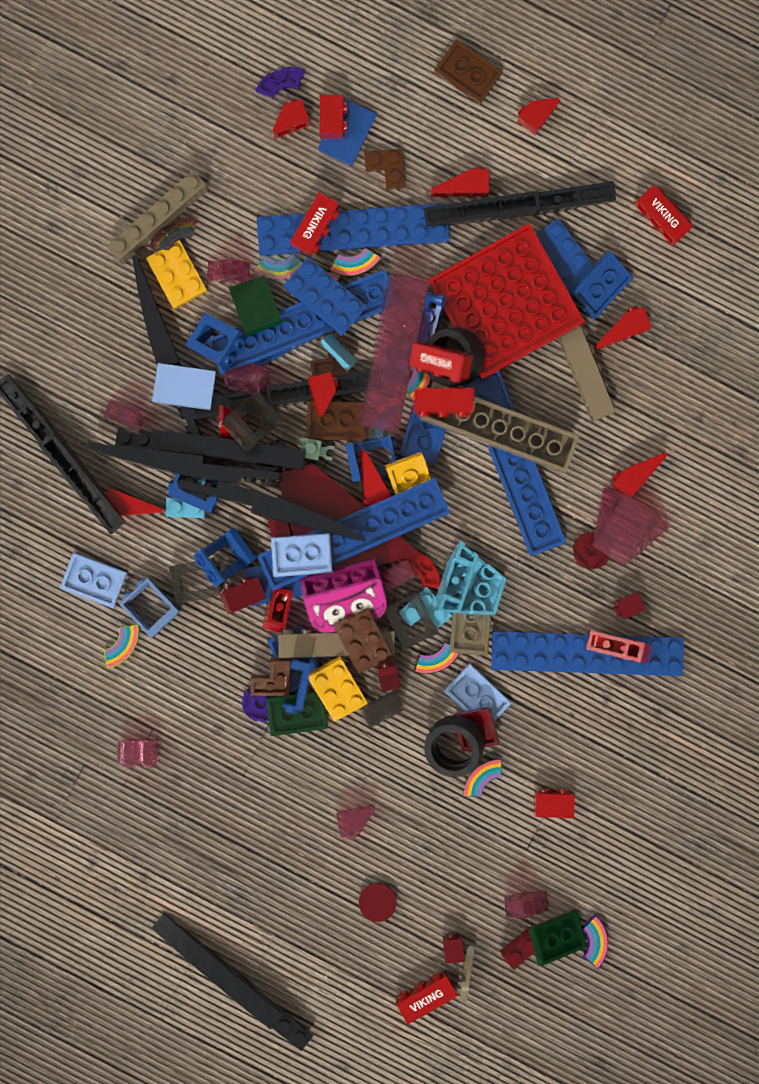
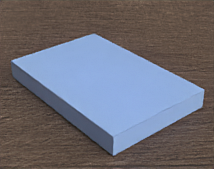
M158 363L152 402L211 410L216 371Z
M330 534L271 538L274 577L332 572Z
M73 552L60 588L115 608L128 572Z
M470 663L444 690L464 711L490 706L494 721L511 705V702Z

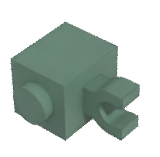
M302 438L300 450H306L305 459L319 462L321 456L328 461H332L333 457H328L326 452L328 450L334 451L335 446L322 447V441Z

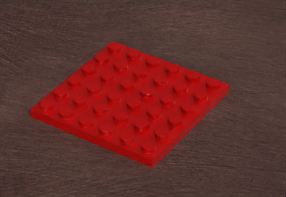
M530 223L428 279L437 296L439 294L446 296L444 310L453 327L470 330L481 340L485 350V362L480 372L482 380L585 324Z

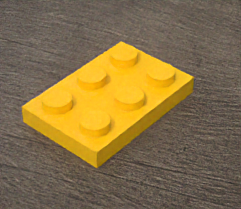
M180 240L174 242L169 250L162 249L146 258L173 309L207 292Z
M422 452L385 465L395 495L431 480Z
M341 656L310 672L309 681L334 722L368 704Z

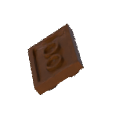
M457 39L434 69V73L479 105L482 104L503 74V71Z
M308 401L307 439L364 441L365 403L330 402L323 416L318 418L314 401Z
M369 607L333 623V627L358 673L394 658Z

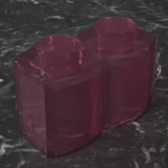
M158 739L118 740L117 764H122V767L132 768L134 764L142 765V768H153V765L158 763Z

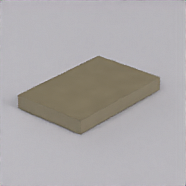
M452 613L449 653L488 656L491 615Z

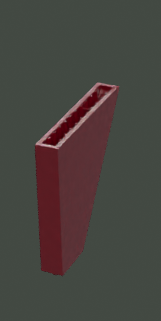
M305 462L303 470L280 469L281 479L279 486L284 501L313 511L333 521L366 508L314 464L310 465L309 462ZM290 524L293 536H302L314 531V529ZM398 536L333 564L332 570L374 558L376 565L379 566L419 554L414 547Z

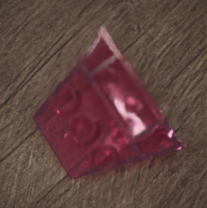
M603 488L592 547L625 566L666 531L669 526L658 513L630 496Z

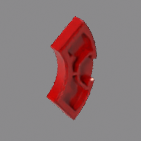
M418 551L419 555L404 559V567L414 570L419 575L422 587L439 588L441 583L439 572L435 564L426 555Z

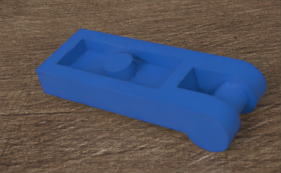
M430 291L425 293L424 305L413 343H426L434 333L438 332L446 303V296L441 294L437 296ZM432 303H436V309L431 308Z

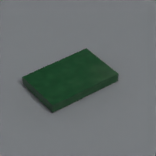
M265 275L229 288L246 336L283 323Z
M316 691L306 692L303 710L298 711L297 714L285 712L286 708H282V704L295 706L297 694L266 698L270 736L328 729L326 709Z
M577 909L570 910L529 927L538 966H544L587 947Z

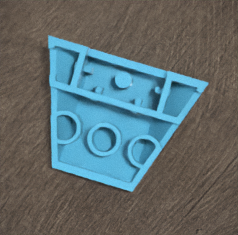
M459 541L447 561L436 595L437 612L496 615L506 578L490 564H486L481 560L477 553L467 548L463 541Z

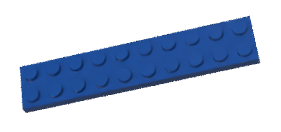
M447 203L341 211L337 220H332L329 226L331 230L327 237L321 239L320 244L322 245L318 252L448 243L450 241L448 225L426 227L424 215L425 207L445 205ZM306 213L256 217L259 256L301 254L302 252L291 247L290 241Z
M385 269L343 285L367 306L353 324L399 306ZM300 302L279 311L282 324L246 336L243 326L235 328L247 337L245 345L239 351L234 363L228 370H225L218 364L217 366L221 376H224L332 333L335 330ZM222 333L207 339V342L212 350L218 352L227 347L228 337Z
M500 371L483 380L478 375L475 380L463 385L464 388L474 389V397L515 412ZM487 445L530 557L565 544L566 540L536 463Z
M433 478L335 521L364 535L367 538L366 542L318 530L305 535L330 534L331 560L333 565L450 514V510L436 478ZM272 549L257 555L272 591L311 575L274 577Z
M492 631L491 670L683 676L684 638L612 635L652 645L648 664L586 649L590 634Z

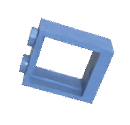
M142 578L136 583L135 586L137 588L132 593L128 591L121 598L123 601L119 605L150 638H153L181 610L151 578L146 580ZM148 586L171 608L152 627L130 606V603Z

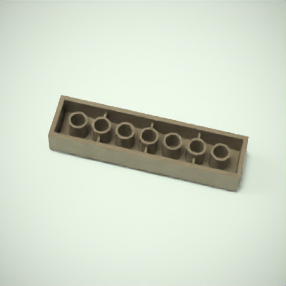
M433 381V384H432V387H431V388H450V387L444 386V385H442V384H439V383H436V382ZM474 397L473 414H469V417L461 418L457 417V414H449V417H438V414H430V417H420V420L563 474L567 472L580 437L579 435Z

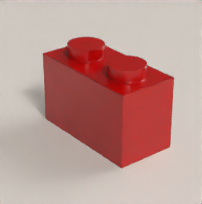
M320 95V139H343V133H347V121H343V114H347V102H344L343 95Z
M539 788V791H534L533 814L535 817L574 818L575 795L573 792H570V789H558V792H552L549 788Z

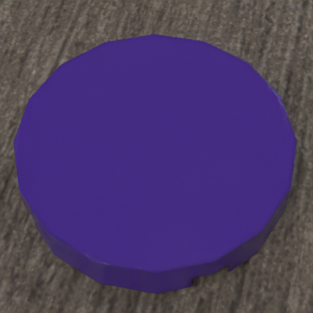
M249 688L242 698L243 710L250 719L256 722L268 721L266 698L276 696H251Z

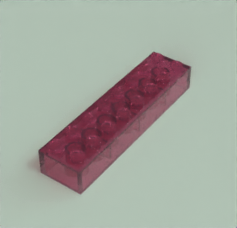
M390 273L388 276L358 427L391 434L399 432L412 367L409 366L413 343L417 342L429 281Z

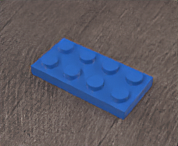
M557 218L536 235L569 293L594 265L559 218Z
M309 257L305 259L283 285V288L341 336L347 332L367 308L363 302Z

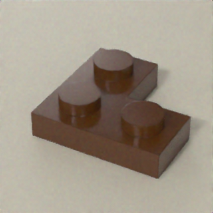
M402 149L364 151L366 172L385 171L386 190L405 188Z
M345 336L336 337V339L347 349ZM329 352V358L310 361L312 377L331 372L332 376L350 374V370L346 371Z
M270 658V675H251L250 695L289 696L290 658Z

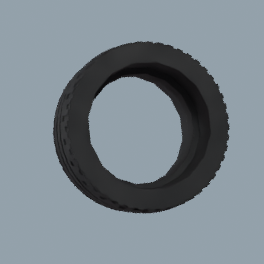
M464 328L442 329L434 333L426 342L444 347L449 339L456 338L462 344L465 353L473 355L469 379H461V382L450 381L448 376L436 377L432 375L433 372L427 371L432 380L444 386L453 387L470 383L480 375L483 369L485 350L482 342L476 334Z
M460 715L446 716L433 725L426 737L424 744L426 760L441 775L451 778L467 775L476 768L482 758L485 745L484 736L479 726L471 721V719ZM446 731H455L462 734L469 740L472 746L471 757L463 761H454L447 758L440 752L437 745L438 736Z

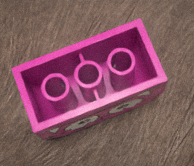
M375 558L333 569L331 573H318L300 579L310 622L318 631L326 633L335 632L333 623L368 607L375 620L380 618L386 610V599Z

